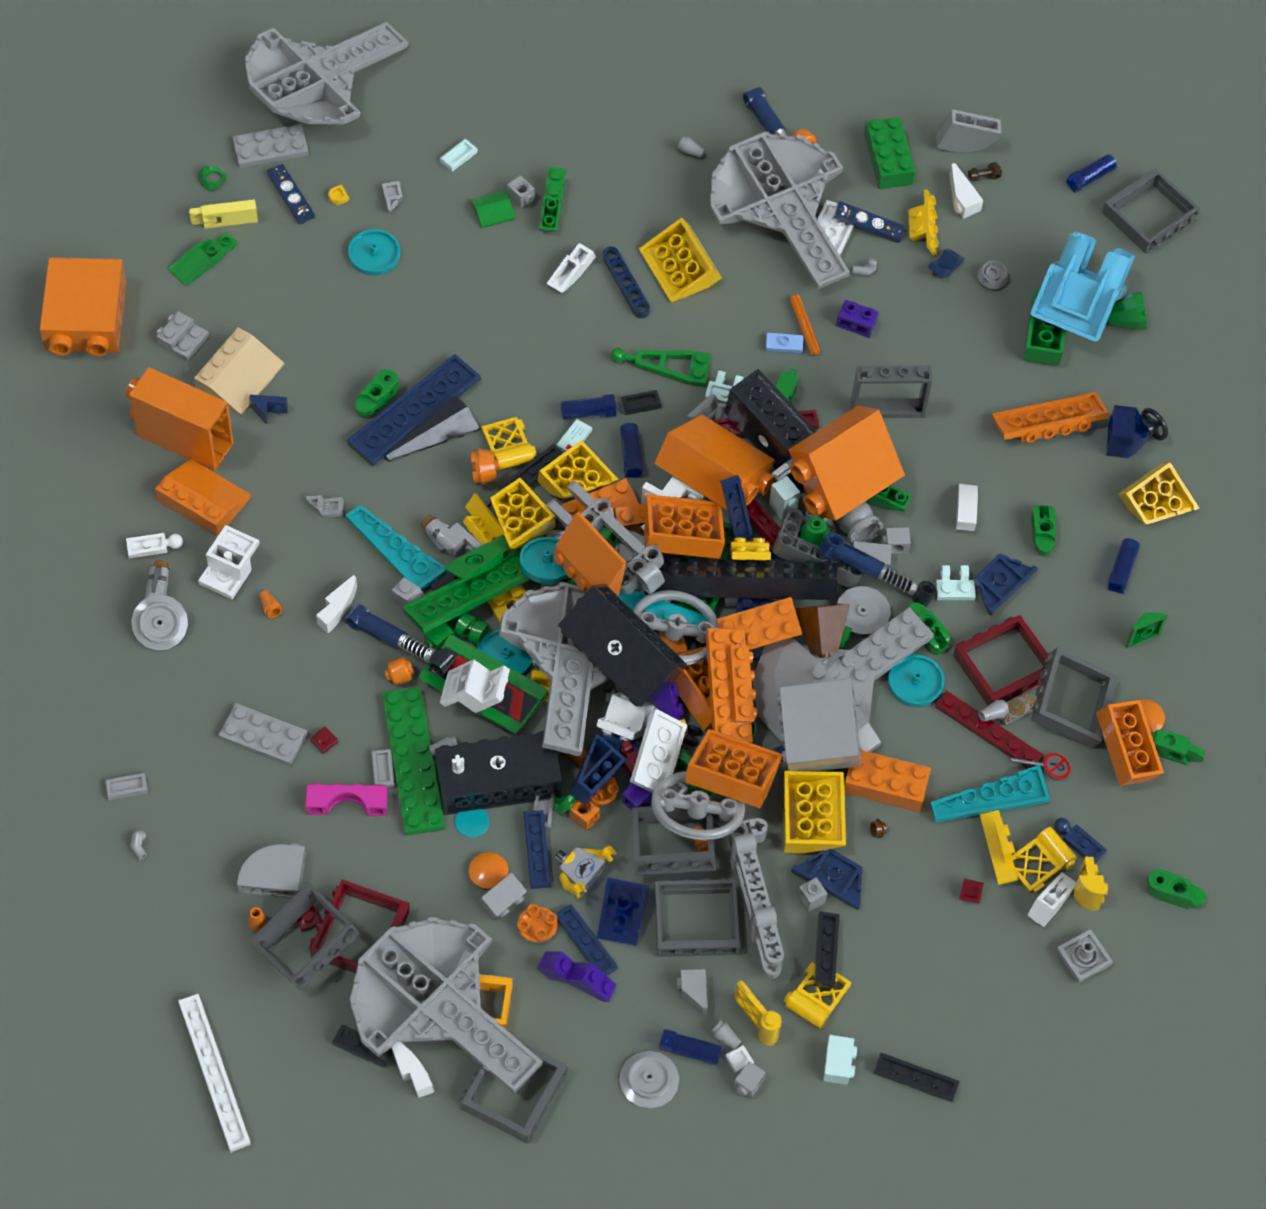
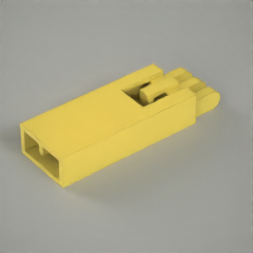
M255 199L205 205L189 210L191 224H204V229L258 222Z

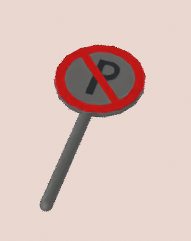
M1057 753L1046 755L1043 763L1009 758L1011 762L1040 765L1044 767L1049 776L1057 780L1066 778L1070 773L1069 762Z

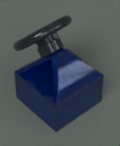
M1114 405L1108 423L1106 456L1129 458L1146 443L1150 436L1159 441L1165 440L1168 436V427L1165 420L1152 408H1145L1140 415L1135 407ZM1148 413L1153 415L1157 419V421L1155 419H1152L1148 415ZM1159 426L1162 427V430H1163V434H1162V435L1159 434V430H1158Z

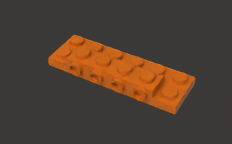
M1093 392L992 413L991 420L1004 440L1018 437L1021 442L1032 443L1036 439H1050L1054 435H1068L1073 431L1084 432L1091 428V422L1109 418V411L1097 393Z
M707 628L705 633L712 730L753 743L751 723L757 718V709L753 708L756 691L752 689L755 674L750 669L753 653L749 652V646L745 645V631Z

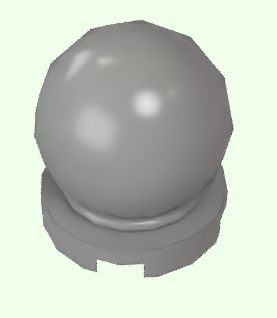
M863 502L837 519L839 528L848 535V541L852 546L854 541L870 543L878 536L876 532L879 528L883 529V523L877 516H873V511L866 502Z

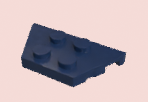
M999 553L975 576L973 580L990 616L1038 570L1036 566H1026L1021 564L1022 561L1010 559L1008 556Z
M832 849L820 851L817 855H812L798 866L794 865L792 867V873L808 882L817 877L827 893L856 910L859 909L862 866Z

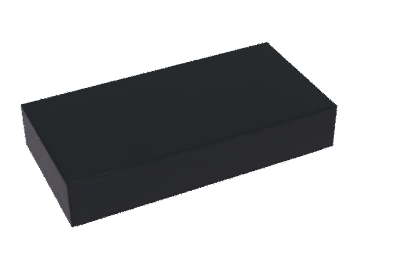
M657 390L621 397L625 415L661 409Z

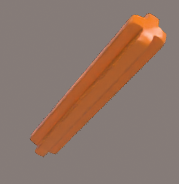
M798 294L792 295L790 302L810 354L812 356L819 355L820 347L801 298Z

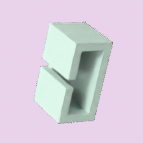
M788 476L771 486L769 505L781 520L785 518L789 509H798L800 491Z
M829 1035L823 1081L848 1085L849 1079L854 1078L855 1066L851 1065L852 1058L856 1059L857 1054L854 1038Z

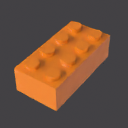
M791 597L717 619L719 629L744 630L745 645L749 646V650L802 635Z
M1140 700L1108 704L1096 712L1119 786L1152 781L1164 774Z
M860 750L862 766L849 768L844 785V793L920 812L931 768Z

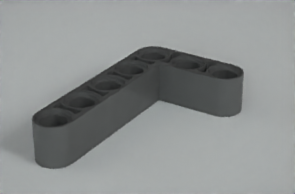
M797 508L789 509L774 542L773 553L780 558L795 562H803L805 560L837 563V583L847 588L857 587L864 573L835 558L827 559L823 557L819 552V546L797 537L804 515Z

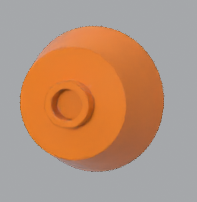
M481 448L471 451L474 483L484 485L497 479V471L500 470L499 459H495L494 451Z

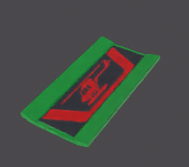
M451 634L441 647L452 653L456 659L448 671L473 659L490 671L506 666ZM428 665L418 676V679L443 692L448 671L445 675L440 676L432 671ZM506 666L510 670L502 701L477 713L517 735L540 705L548 689Z

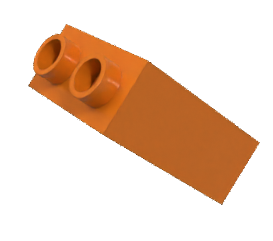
M49 257L40 333L45 351L61 356L68 355L71 351L87 352L93 356H104L108 352L119 353L126 290V275L122 259Z
M150 367L147 368L141 378L134 377L130 381L126 390V397L130 399V417L134 419L137 436L189 460L192 459L202 466L215 471L234 444L228 402Z
M858 405L789 449L793 463L790 465L791 473L799 483L803 484L807 494L803 499L804 505L813 516L837 520L905 476L879 409Z
M700 415L668 432L654 463L726 510L721 480L739 475L746 505L752 502L757 493L765 495L775 480V476L770 474L775 462L773 458L704 415Z

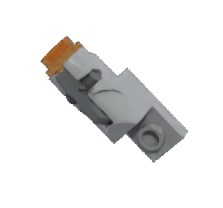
M429 515L421 524L426 536L438 551H447L450 555L456 556L464 549L468 553L482 546L478 540L458 523L450 527L441 522L437 517Z
M156 560L151 565L144 599L153 595L167 596L170 572L167 562ZM159 620V621L157 622L158 625H161V624H162V621H161V620Z

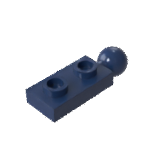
M1058 818L1055 821V830L1058 833L1066 834L1063 837V841L1084 859L1085 857H1093L1095 864L1106 853L1107 849L1077 824L1070 828V823L1066 818Z

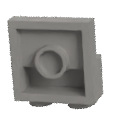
M179 311L176 315L171 314L167 320L168 324L165 327H160L156 333L159 346L186 361H189L209 337L208 331L195 325L193 319Z

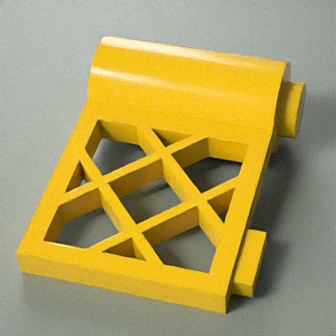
M517 417L481 426L490 451H494L495 459H499L500 470L531 462L537 456L535 447L527 442L523 430H525L522 419L518 420ZM515 424L516 426L514 431L505 429L509 425ZM491 430L499 431L496 436L488 434V431ZM502 433L510 435L508 440H504L500 436ZM514 437L522 440L521 443L517 444L511 441ZM496 442L504 444L502 448H494Z
M1052 827L1043 830L1034 840L1012 855L1013 861L1016 859L1025 860L1024 869L1015 868L1018 880L1029 893L1032 891L1037 893L1045 887L1044 882L1060 870L1071 869L1076 864L1075 860L1077 858ZM1036 846L1040 850V857L1028 856V850ZM1027 860L1039 861L1038 871L1026 869ZM1041 862L1051 863L1054 869L1050 872L1041 871ZM1026 873L1038 875L1037 881L1030 885L1025 880Z
M811 962L805 971L807 976L794 992H788L784 1002H786V1008L821 1029L831 1012L850 988L852 982L836 973L835 982L845 985L843 989L834 990L829 988L830 991L820 992L819 987L814 986L816 993H808L803 988L806 985H814L815 964ZM831 996L833 1003L828 1006L822 1002L821 997Z
M740 980L736 983L734 1000L759 1029V1041L767 1046L775 1044L778 1040L782 1023L780 1015L774 1011H767L745 983Z

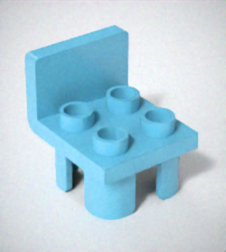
M1074 232V234L1070 233L1060 260L1050 265L1031 310V315L1092 341H1098L1115 301L1124 297L1128 286L1124 285L1135 255L1117 248L1114 252L1106 254L1099 274L1087 270L1086 267L1096 245V240L1085 234Z

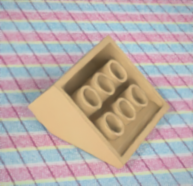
M238 327L195 376V386L199 390L228 402V408L242 416L250 406V395H260L284 366V362L253 335Z

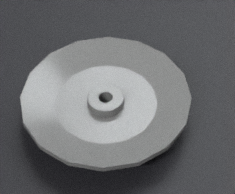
M857 586L846 590L837 602V604H850L845 625L851 627L852 632L859 635L873 634L887 624L891 616L890 604L886 597L878 590L867 586Z
M153 595L142 600L134 609L131 619L132 631L137 640L146 648L157 651L167 650L177 645L185 636L188 627L187 613L183 606L174 598L165 595ZM159 620L162 621L161 625H158L157 623Z
M644 1051L636 1053L627 1059L621 1068L619 1082L622 1093L629 1102L641 1108L653 1109L662 1107L672 1100L678 1091L680 1078L677 1067L670 1058L659 1052Z

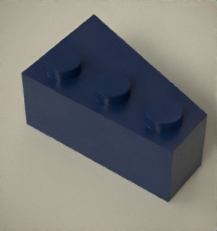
M596 734L589 744L570 794L586 806L621 769L627 759Z

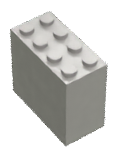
M851 679L780 687V694H777V702L780 712H782L779 713V722L782 731L784 730V732H780L781 743L784 749H786V751H782L783 762L786 768H789L790 771H823L862 766L855 694Z

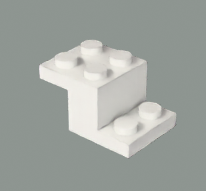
M674 476L663 490L647 482L642 487L641 504L646 503L647 494L706 501V496Z
M225 525L206 553L208 567L198 580L199 585L233 600L251 572L250 558L257 549L259 540Z
M474 659L448 671L440 704L446 707L459 701L474 713H477L500 703L504 697L510 669L502 666L490 671Z
M619 692L612 695L606 716L598 720L597 727L602 728L604 733H615L620 735V739L631 741L644 736L651 710H658V707L655 704L636 707L630 702V697L626 693Z

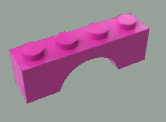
M321 783L307 785V815H327L334 805L344 801H351L359 804L365 810L367 816H387V786L381 784H374L372 786H363L362 784L343 785L339 783L333 785H323Z

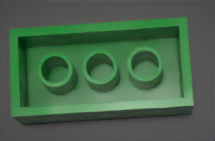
M895 117L866 121L864 136L878 188L885 189L913 185L915 169L901 118Z
M1034 289L1023 360L1059 366L1063 354L1066 330L1031 315V310L1040 291Z

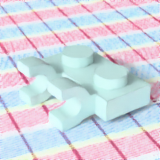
M718 371L716 381L709 382L705 399L710 394H714L719 403H727L732 386L724 385L726 372ZM736 375L734 385L743 380V377Z
M942 566V571H940L941 580H936L937 600H975L974 580H969V566H961V571H959L960 580H950V566Z

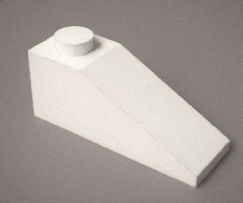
M953 163L950 170L953 205L956 213L960 214L964 219L981 211L983 199L958 166Z
M1061 872L1036 899L1027 916L1044 927L1073 892L1076 882Z

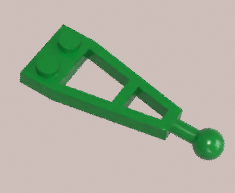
M615 348L611 352V359L616 363L623 360L635 362V367L687 385L705 387L711 353L684 350H637L635 355L625 353L620 348ZM641 359H660L659 366ZM665 359H691L689 376L664 368Z

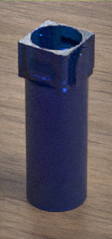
M1107 154L1070 174L1066 183L1076 193L1082 190L1083 187L1114 171L1117 168L1116 160L1112 155Z
M608 394L597 398L561 401L562 418L564 420L603 415L605 417L616 416L614 394Z
M626 423L620 427L624 476L640 478L643 472V461L638 426L635 423Z
M1131 538L1123 539L1108 580L1109 591L1124 594L1140 549L1138 541Z
M664 1029L659 1050L717 1066L722 1046Z

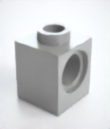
M519 176L507 184V196L522 208L534 200V187L522 176Z
M909 527L886 528L885 535H882V544L892 545L891 554L909 553L911 545Z
M816 877L799 887L798 898L806 910L810 912L825 904L827 892Z
M748 1061L735 1079L733 1088H735L739 1095L747 1096L751 1099L765 1080L766 1072Z

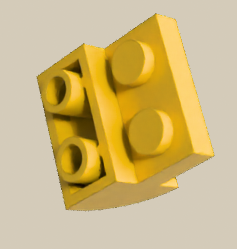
M740 537L734 538V541H730V558L756 561L771 560L769 542L765 541V538H753V541H746V538Z
M1085 857L1073 890V896L1082 907L1089 910H1099L1101 903H1104V896L1108 894V885L1104 883V876L1098 875L1097 864H1094L1093 857Z

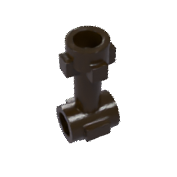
M992 162L988 164V169L978 170L976 167L971 168L968 171L969 180L979 181V177L991 175L993 180L998 179L1002 176L1001 167L998 166L997 162Z

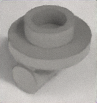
M718 403L715 420L728 418L724 413L725 403Z

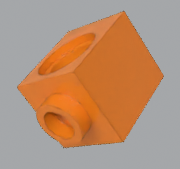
M576 800L569 810V818L587 831L600 818V808L591 801L584 806ZM586 810L587 813L581 814L578 811Z

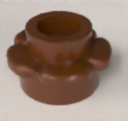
M880 819L872 821L870 823L871 835L878 838L884 837V834L887 832L885 822H882Z

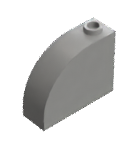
M952 109L936 133V148L958 153L976 152L985 149L1000 137L1001 120Z
M295 843L290 845L278 844L264 847L253 853L245 861L239 872L237 882L238 893L283 898L295 897L301 889L306 857L305 846Z

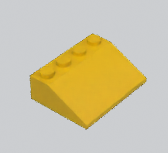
M682 217L639 248L672 303L703 291L722 279V276L693 229Z
M784 771L782 779L783 853L804 854L845 847L844 772Z

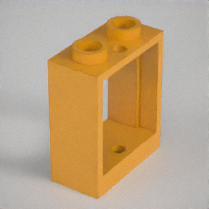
M479 974L480 990L505 993L501 1019H493L506 1029L513 978Z

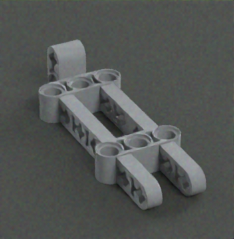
M573 480L567 486V489L586 508L582 515L588 521H593L591 525L597 531L605 526L636 555L625 566L622 583L624 581H628V583L621 584L620 592L630 594L641 586L651 595L665 582L659 570L664 563L659 547L656 545L645 547L613 517L614 511L609 500L606 498L595 500ZM552 499L546 506L567 529L573 517ZM657 555L656 558L650 559L652 556Z
M754 818L742 821L740 826L729 834L731 846L730 861L733 871H736L750 923L751 940L756 945L762 971L767 978L774 979L781 973L784 951L776 926V912L770 904L756 853V843L765 840L768 827L764 819ZM739 832L743 835L736 836L734 833ZM769 966L776 968L775 972H772Z

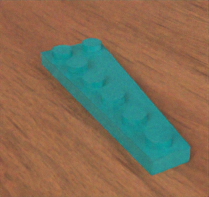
M362 505L357 506L346 514L347 521L402 578L405 577L418 586L421 591L447 573L441 563L430 555L424 554L419 547L412 545L403 535L397 534L392 530V527L382 522Z
M633 591L630 594L619 593V597L633 611L639 601L647 596L637 591ZM663 600L650 604L642 612H652L656 618L668 620L673 614H680L686 618L687 623L699 625L703 621L708 622L703 614Z
M1038 765L1017 772L1016 775L1005 776L998 781L982 784L981 787L970 788L959 794H953L932 801L930 808L934 822L938 823L978 816L996 810L1001 812L1046 804L1050 802V796L1041 767Z

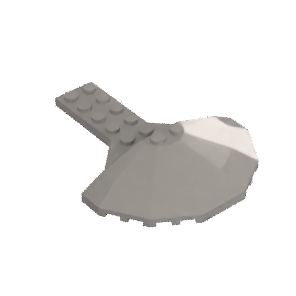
M387 22L335 46L326 45V48L315 46L316 43L304 41L301 43L291 42V39L284 38L277 30L272 28L258 34L256 42L251 46L249 54L245 57L248 87L274 113L306 124H346L360 117V111L350 102L354 72L408 48V42Z
M763 132L732 145L716 170L712 173L710 210L719 224L747 221L784 233L817 289L848 277L850 271L815 217L825 184L843 172L844 168L836 155L831 151L827 152L820 148V145L817 143L813 144L805 140L806 137L802 135L793 137L782 133L780 135H772L769 132Z
M563 582L559 583L558 586H546L541 590L527 591L519 601L517 600L508 611L503 613L499 636L514 646L527 651L551 681L542 747L581 756L590 690L609 679L602 674V669L598 665L595 666L588 660L589 656L585 652L579 651L574 646L575 642L571 638L568 639L561 633L562 629L558 624L585 594L577 585Z
M909 607L851 650L839 649L836 653H830V657L819 658L818 654H810L808 646L800 645L794 638L765 645L755 669L753 688L756 691L757 718L782 746L780 732H784V730L782 731L779 722V713L782 712H780L777 702V694H780V687L851 679L855 694L860 750L872 752L881 745L880 739L869 724L874 681L933 639L934 634Z
M429 917L424 921L410 922L409 925L397 928L396 926L391 927L359 958L350 1004L361 1042L378 1057L390 1049L396 1042L453 1040L514 1094L543 1064L542 1060L481 1009L478 959L492 943V938L475 924L466 925L453 920L445 921L439 920L437 917Z

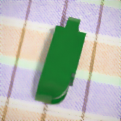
M789 368L788 372H781L775 386L790 403H792L799 380V376H796L797 370Z
M391 369L380 371L360 392L359 398L355 401V410L358 415L368 416L375 410L378 412L392 399L399 389V379L395 371Z
M1035 505L1030 518L1035 550L1040 555L1047 556L1055 548V508L1053 506Z
M919 603L910 604L909 607L925 625L930 626L928 628L934 634V638L924 644L925 648L934 655L945 653L950 642L949 632L931 610L928 611L924 605Z
M1156 730L1151 733L1159 757L1184 765H1188V761H1203L1205 751L1199 746L1190 744L1191 738L1172 731Z
M1154 869L1147 878L1146 884L1149 895L1185 909H1189V907L1195 909L1203 906L1207 897L1202 888L1191 884L1192 881L1164 869ZM1174 889H1179L1181 893L1175 892Z

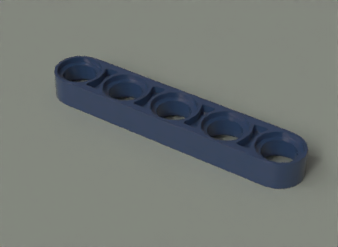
M612 246L603 250V261L635 317L640 319L646 318L649 315V303L620 252ZM608 253H613L616 256L614 258H608L606 255ZM620 266L623 270L617 272L614 270V267ZM623 280H629L631 283L629 285H624L621 282ZM636 293L638 297L633 299L629 297V294ZM644 307L646 308V311L639 312L637 311V308Z

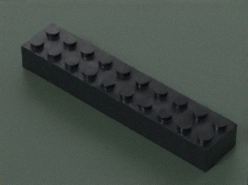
M671 557L664 559L663 565L659 568L665 582L654 591L675 590L691 594L695 597L786 599L791 597L792 599L837 600V563L832 561L814 562L811 560L795 562L793 560L775 561L773 559L756 561L732 558L727 560L709 558L706 560L695 557L689 559Z

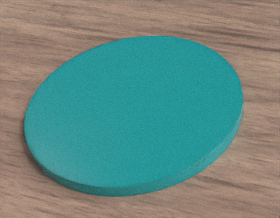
M483 809L459 812L455 818L456 829L466 837L474 838L481 836L489 827V816Z

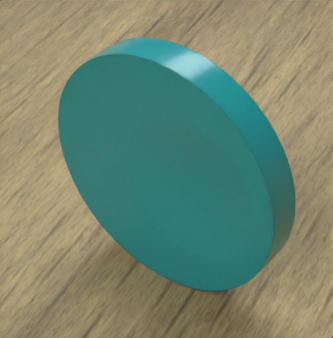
M370 229L363 231L351 240L348 247L351 265L357 271L366 275L378 276L386 274L393 270L400 260L399 242L392 234L384 230Z
M540 537L524 545L520 552L519 563L522 572L528 578L543 584H555L568 578L564 569L557 565L553 559L556 545L560 539Z
M499 629L488 633L478 646V650L522 675H525L532 666L533 659L527 651L514 646L500 637Z
M917 654L909 655L891 668L888 676V687L894 698L906 706L917 708L929 706L937 701L943 692L945 683L944 674L940 666L929 657Z

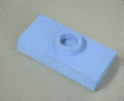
M767 333L766 351L802 354L803 335Z

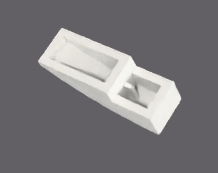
M578 243L571 255H567L547 282V285L563 293L592 263L596 257L594 252Z
M958 485L956 529L975 530L978 486Z
M354 575L325 598L326 607L316 615L317 625L327 634L338 625L351 606L357 589V581Z
M396 1042L392 1046V1050L403 1081L412 1079L418 1098L433 1093L432 1083L420 1061L404 1044Z

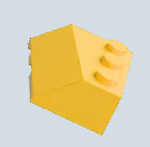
M581 440L541 469L537 481L549 494L565 499L573 496L567 489V486L573 480L584 490L590 491L617 482L619 479Z
M1170 462L1159 464L1118 494L1126 508L1144 525L1200 509Z
M518 478L490 497L510 549L523 548L529 541L544 536L556 527L555 515L521 478Z

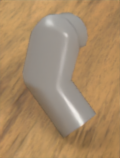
M869 259L868 264L865 266L854 265L852 274L870 275L878 267L877 260Z
M136 830L132 834L130 848L139 860H143L148 855L141 846L142 841L146 838V833L143 830Z

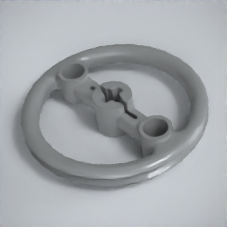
M663 590L654 592L641 599L634 609V612L652 630L664 631L665 636L672 641H678L683 635L695 637L698 642L706 643L705 630L707 628H719L717 617L707 604L697 597L681 591ZM677 600L698 609L708 622L703 621L699 625L687 623L686 618L680 614H673L668 620L656 618L652 612H642L654 602ZM707 647L695 654L678 656L688 665L695 664L707 658Z
M687 771L666 777L654 789L652 795L653 813L664 827L677 835L696 840L718 839L735 831L743 821L745 813V803L730 798L724 799L722 802L709 801L708 794L702 791L692 792L690 798L677 796L674 790L667 789L674 784L685 782ZM675 808L687 809L688 815L694 819H703L707 813L719 814L722 820L730 822L715 829H693L673 821L664 811L671 812Z

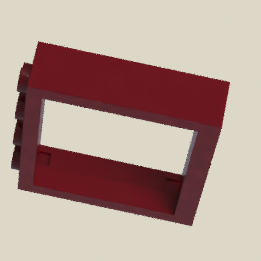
M1018 615L1016 617H1009L1000 625L991 626L984 633L975 634L972 639L966 642H959L955 647L953 656L985 703L990 705L995 700L1007 702L1039 686L1042 681L1040 675L1045 669L1046 663L1044 661L1048 657V653L1021 615ZM1017 629L1043 668L993 692L967 653Z
M341 879L339 886H336L332 893L333 899L331 904L338 911L345 896L349 895L397 912L391 927L404 926L410 913V903ZM326 909L324 911V914H326L324 919L320 920L317 925L316 931L318 933L316 937L310 940L311 944L308 949L310 950L311 958L322 949L335 920V917ZM341 956L335 957L329 963L356 973L358 968V962Z

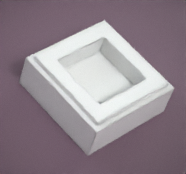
M744 1045L725 1055L735 1074L741 1072L748 1061L754 1064Z

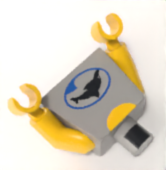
M607 846L604 849H580L576 847L570 855L562 849L559 850L555 860L562 864L559 868V879L564 891L575 894L576 898L582 897L604 871L605 859L608 862H612L613 858L610 855L616 854L615 850L611 846Z

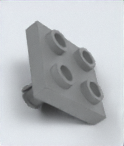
M1091 929L1058 946L1056 952L1078 983L1113 964L1112 959Z

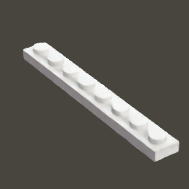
M199 994L181 999L179 1004L230 1152L249 1146L251 1143Z

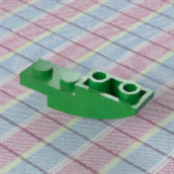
M548 167L539 230L553 232L558 230L564 194L565 168Z
M889 485L865 502L883 509L905 511L912 495Z

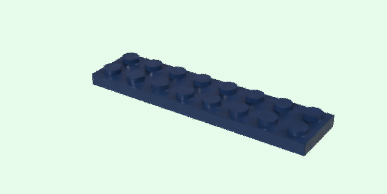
M454 354L348 438L347 444L371 466H374L385 457V454L453 396L460 397L480 381V375Z

